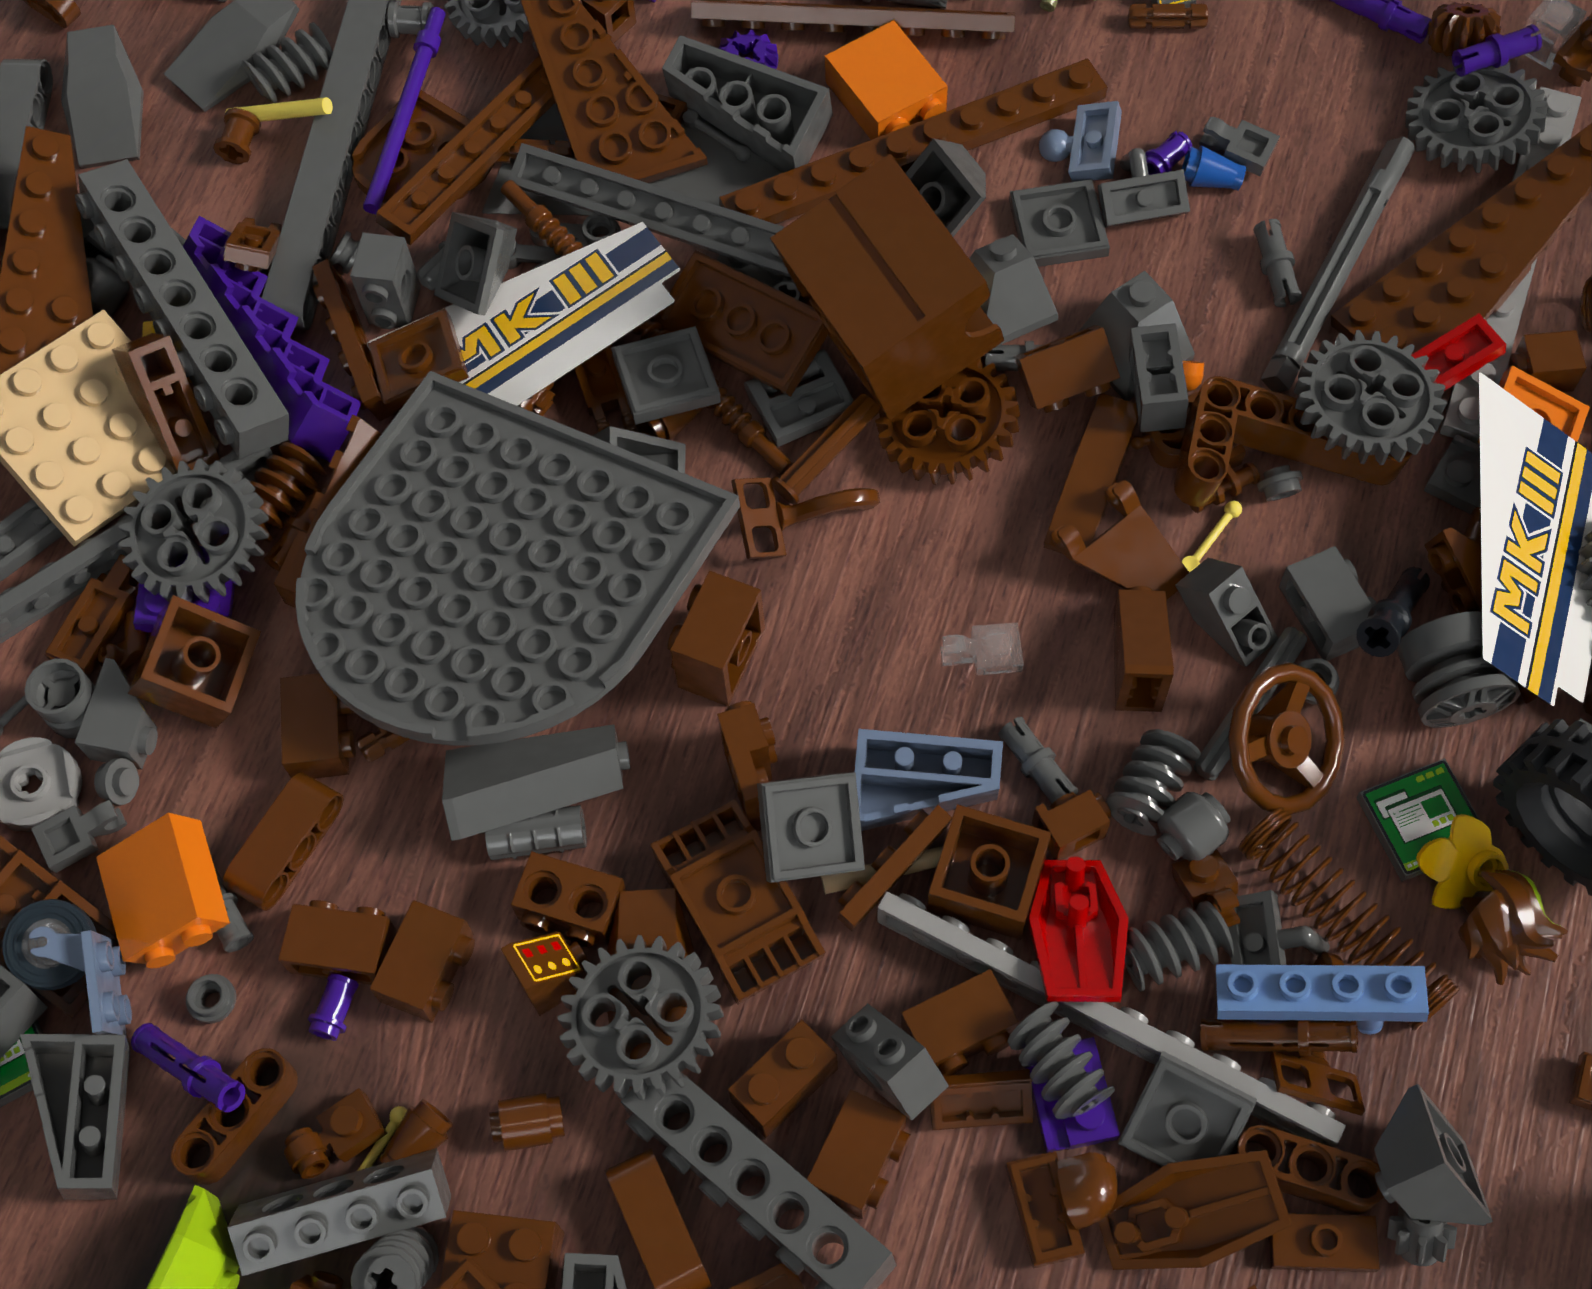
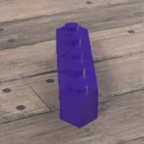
M199 216L183 248L289 413V441L303 448L310 455L331 462L335 451L340 449L349 433L346 427L351 416H357L361 401L322 382L330 359L290 339L299 317L259 297L268 276L259 271L249 272L240 270L234 266V262L224 261L225 245L231 232Z

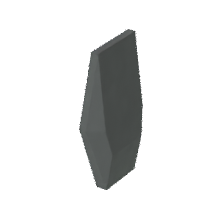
M292 0L232 1L207 21L166 70L164 75L204 112L208 111L251 81L242 65V60H246L254 67L252 57L256 52H260L268 59L267 46L275 45L278 48L280 47L281 39L286 36L299 12L298 6Z
M114 25L67 32L61 103L79 167L85 169L109 165L128 159V161L140 160L144 91L117 29Z

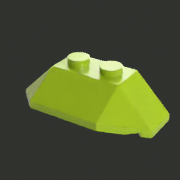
M194 1186L186 1207L146 1289H237L240 1276L237 1274L239 1264L218 1197L202 1187Z

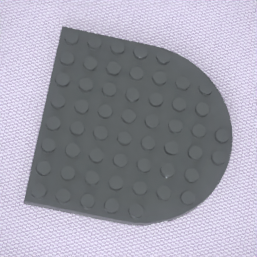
M430 371L328 504L306 543L304 550L307 556L302 568L301 578H297L295 600L297 621L302 640L316 670L329 689L352 711L381 729L425 743L450 746L493 744L527 737L552 728L587 709L611 691L633 669L740 508L739 496Z

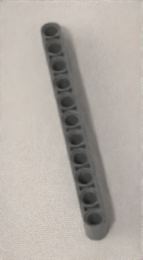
M348 0L320 95V98L327 97L331 100L333 109L331 114L314 116L278 240L276 254L273 257L262 295L264 300L299 317L294 329L309 330L313 323L319 300L313 290V286L318 284L312 266L326 259L329 261L331 258L354 175L352 171L354 164L352 154L365 135L391 42L388 29V6L390 1H397L401 5L402 0Z

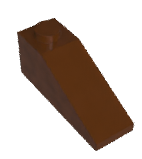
M151 333L112 349L129 392L175 473H178L179 461L182 460L192 470L197 459H202L207 465L220 460L170 335Z

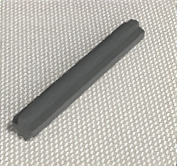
M1295 627L1285 628L1251 680L1268 667L1294 663L1305 647L1307 636ZM1279 684L1274 685L1262 695L1253 714H1257L1264 708ZM1235 704L1202 751L1198 761L1195 762V772L1209 781L1216 780L1230 759L1228 734Z

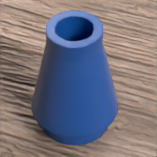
M1202 145L1199 149L1194 147L1188 148L1181 170L1184 169L1185 181L1189 182V187L1228 188L1237 191L1241 188L1246 172V166L1237 164Z

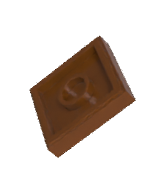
M445 308L368 343L383 404L390 414L404 406L430 371L457 382L469 378L452 318Z

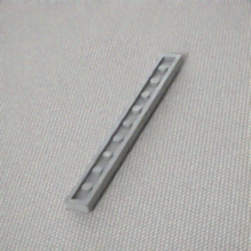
M1540 87V89L1545 91L1544 102H1548L1545 131L1540 133L1538 145L1530 144L1527 156L1519 155L1512 181L1571 138L1582 97ZM1537 258L1532 263L1529 273L1496 313L1493 312L1486 320L1506 343V353L1453 385L1439 434L1452 438L1458 434L1480 445L1477 443L1479 439V372L1499 385L1501 377L1508 366Z
M886 891L877 909L878 923L977 974L991 969L1000 986L1039 1006L1051 1003L1047 1002L1038 961H1031L1029 964L1013 956V950L1001 941L993 938H987L984 941L968 933L969 928L961 921L950 916H943L941 919L925 911V905L916 898L904 893L897 897ZM1058 1002L1059 1005L1053 1012L1062 1018L1068 1017L1070 1022L1154 1065L1157 1064L1162 1051L1245 1092L1257 1099L1251 1115L1284 1132L1335 1147L1346 1127L1345 1124L1335 1120L1336 1115L1327 1107L1310 1101L1305 1105L1287 1094L1277 1092L1275 1081L1261 1077L1258 1081L1241 1072V1066L1234 1060L1221 1054H1213L1211 1057L1194 1048L1195 1043L1187 1036L1173 1030H1167L1164 1033L1148 1025L1149 1020L1147 1017L1132 1008L1121 1007L1119 1010L1105 1002Z

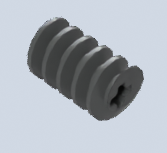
M314 22L309 23V34L303 29L295 31L296 43L289 37L282 38L280 42L282 51L275 45L267 46L268 59L260 52L253 54L254 67L246 60H242V65L254 87L262 97H266L271 103H277L275 94L277 89L281 90L287 97L291 96L289 82L293 81L303 89L305 88L304 74L307 73L312 79L318 81L317 67L321 66L328 71L333 51L324 33Z
M1151 729L1143 733L1140 740L1141 745L1134 749L1131 756L1132 761L1126 763L1122 772L1123 777L1117 779L1115 783V792L1109 794L1106 799L1111 816L1119 824L1133 832L1146 836L1157 835L1155 828L1149 823V821L1157 823L1158 819L1164 814V811L1157 805L1167 808L1175 802L1174 797L1167 790L1181 792L1184 786L1182 780L1176 775L1190 776L1192 767L1186 760L1198 761L1201 755L1199 749L1187 739L1160 729Z
M1202 901L1197 904L1196 912L1188 907L1181 909L1177 919L1171 914L1163 915L1160 918L1159 926L1151 920L1145 922L1142 925L1141 933L1136 928H1128L1125 963L1134 985L1141 992L1145 990L1144 975L1150 974L1153 980L1160 985L1164 982L1163 968L1168 967L1177 979L1182 976L1181 961L1186 960L1193 971L1196 972L1200 970L1199 955L1203 953L1212 965L1219 962L1217 948L1222 947L1229 957L1232 958L1234 956L1233 941L1229 928L1218 910L1210 902Z
M1051 1002L1041 1006L1025 1017L1010 1034L1007 1042L1012 1050L1023 1049L1019 1056V1062L1023 1067L1035 1066L1030 1074L1032 1082L1034 1084L1047 1083L1041 1095L1048 1102L1058 1100L1052 1110L1053 1114L1057 1119H1065L1081 1115L1093 1109L1110 1097L1115 1088L1111 1086L1097 1089L1095 1085L1104 1075V1071L1102 1068L1090 1072L1085 1071L1084 1067L1093 1055L1090 1051L1077 1055L1073 1053L1072 1050L1081 1041V1037L1079 1034L1063 1038L1061 1033L1068 1026L1070 1020L1068 1017L1052 1021L1050 1016L1059 1004L1058 1002Z
M420 1226L381 1236L355 1264L351 1276L352 1289H422L436 1271L439 1262L438 1246L433 1236Z

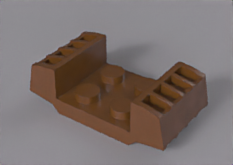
M736 799L711 811L698 820L692 821L690 824L672 832V834L650 844L669 886L676 889L716 960L721 978L737 1005L824 957L826 952L787 882L771 883L766 881L763 842Z

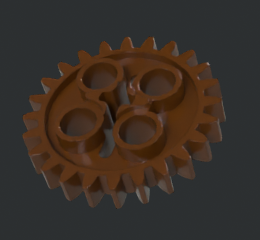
M979 358L890 421L880 408V418L876 419L875 422L882 449L886 450L890 462L897 461L901 473H905L912 468L915 480L919 481L927 472L930 474L932 484L934 485L937 484L941 475H947L952 485L956 482L957 473L963 472L970 481L973 480V468L978 466L987 473L990 471L987 462L989 458L998 461L1004 459L1001 447H1013L1011 433L1019 432L1017 417L1020 416L1015 388L1009 387L1007 375L1005 373L997 375L994 363L983 368L981 358ZM930 396H936V397L931 398V399H926L927 397H930ZM972 400H979L975 403H968ZM928 432L927 434H925V435H923V436H917V437H916V435H918V434H920V433ZM964 437H971L970 439L965 441H958L959 439Z

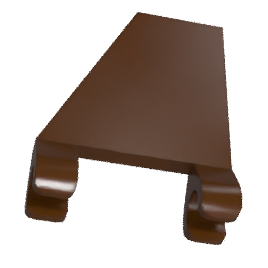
M1126 480L1113 483L1104 492L1109 503L1124 517L1085 547L1080 533L1072 524L1059 526L1051 532V541L1070 561L1125 590L1134 586H1145L1153 591H1165L1167 600L1178 591L1175 584L1189 574L1187 568L1141 506L1132 485Z

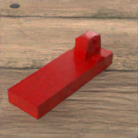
M1478 313L1411 356L1416 359L1427 355L1429 359L1424 369H1438L1439 374L1435 383L1445 385V390H1447L1487 363L1505 354L1506 343L1481 314Z

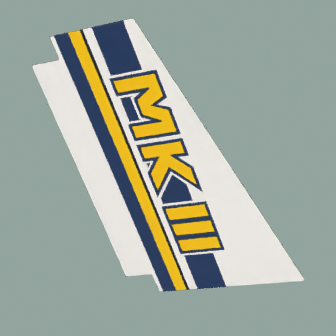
M1479 372L1482 658L1551 706L1555 705L1558 687L1583 703L1592 659V606H1587L1586 604L1592 597V590L1580 588L1579 584L1589 577L1578 571L1577 566L1587 560L1578 552L1579 549L1588 544L1584 537L1592 531V453Z

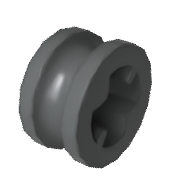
M349 231L345 232L329 260L332 266L334 264L341 265L342 272L348 274L354 264L360 240H353L351 237L352 233Z

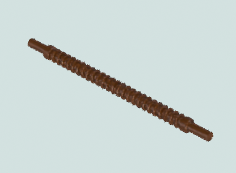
M513 180L503 184L501 193L526 217V225L532 231L539 232V238L546 240L548 247L554 248L556 255L565 256L583 248V244L575 242V236L567 234V228L560 226L559 220L553 218L552 213L544 205H537ZM654 316L633 329L635 335H641V340L670 332L668 330H661L662 324L658 321L653 322ZM715 379L717 386H719V381ZM718 388L721 403L706 407L708 409L715 408L714 416H723L722 424L725 426L731 424L730 432L733 434L739 433L738 440L746 448L753 447L782 475L793 463L765 435L766 428L757 420L751 421V413H742L744 410L743 405H734L735 397L732 395L726 397V388Z

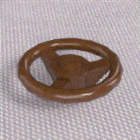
M1285 663L1266 668L1246 684L1233 708L1228 734L1231 767L1242 791L1262 810L1272 813L1274 810L1284 807L1285 811H1288L1290 815L1311 809L1329 792L1341 768L1345 745L1343 717L1332 689L1314 671L1293 663ZM1289 682L1261 711L1253 714L1264 693L1274 685ZM1308 692L1315 698L1324 721L1326 742L1320 768L1308 757L1312 743L1311 729L1305 717L1300 714ZM1251 762H1267L1306 788L1299 794L1288 797L1270 793L1259 782Z

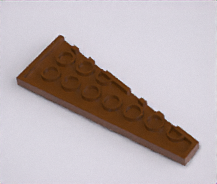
M1592 123L1331 315V326L1339 333L1344 334L1349 341L1353 340L1356 330L1362 332L1365 340H1371L1374 332L1379 331L1381 342L1388 343L1393 336H1397V347L1404 349L1406 346L1413 344V354L1478 313L1487 320L1508 299L1529 273L1532 263L1543 250H1547L1554 242V236L1566 221L1570 222L1578 211L1579 205L1592 191Z
M30 126L25 128L0 273V375L93 317L81 215L75 201V194H78L71 135Z

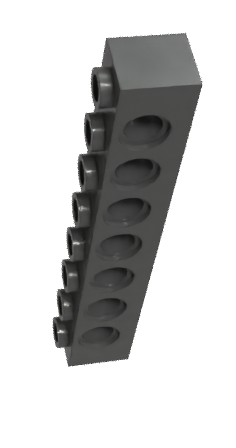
M128 159L78 174L80 193L75 194V201L80 214L84 219L90 218L92 220L95 235L103 250L110 249L114 256V265L119 277L123 282L129 280L134 288V298L140 311L143 314L149 312L153 319L155 333L170 335L186 377H189L194 385L193 389L197 403L204 412L209 410L214 417L215 429L221 442L224 445L230 444L238 458L241 459L287 441L289 435V413Z

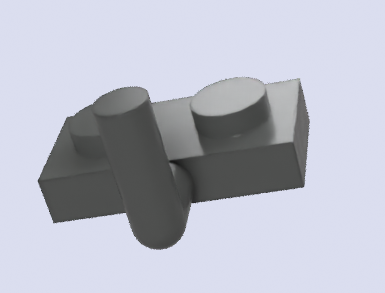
M1141 148L1132 149L1120 160L1121 168L1125 171H1131L1132 178L1098 185L1104 227L1176 216L1190 212L1184 169L1149 175L1146 155Z
M1272 890L1236 896L1239 906L1235 907L1234 910L1240 918V923L1228 927L1234 947V956L1231 958L1232 964L1287 965L1285 949L1301 946L1315 956H1318L1323 951H1329V942L1308 926L1282 929L1278 895Z

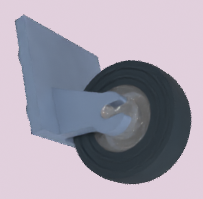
M56 899L42 900L20 910L8 924L3 937V956L10 972L25 985L41 990L65 988L77 982L86 974L92 1033L100 1035H126L125 1025L131 1024L132 1010L128 996L121 993L120 976L126 973V962L123 961L120 946H116L115 940L97 933L89 916L79 907L66 901Z

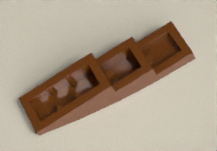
M1100 393L1044 540V548L1062 553L1051 541L1050 534L1057 527L1066 524L1075 526L1082 537L1085 547L1094 541L1109 503L1104 492L1113 483H1117L1138 422L1136 403Z

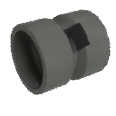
M55 658L43 662L32 671L26 681L25 695L27 702L56 734L64 738L76 739L95 685L77 663L68 659Z

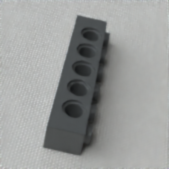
M683 1073L685 1086L681 1088L672 1079L665 1081V1096L661 1097L655 1087L651 1085L647 1088L644 1100H640L632 1088L620 1101L630 1115L625 1123L642 1140L647 1143L652 1137L666 1147L662 1156L677 1171L684 1175L691 1169L703 1180L698 1187L711 1201L720 1208L726 1202L741 1213L736 1219L739 1225L757 1241H760L766 1235L779 1247L775 1256L797 1276L805 1270L819 1282L814 1289H878L897 1266L890 1250ZM681 1112L690 1114V1119L683 1128L679 1130L667 1129L669 1120L675 1114ZM716 1144L727 1146L725 1156L718 1162L708 1163L704 1161V1155L711 1146ZM754 1176L766 1179L763 1189L758 1194L753 1196L741 1194V1187L747 1179ZM798 1209L804 1212L803 1221L798 1227L791 1230L779 1227V1220L786 1211ZM838 1243L844 1247L843 1254L837 1262L822 1264L817 1261L818 1252L824 1245Z

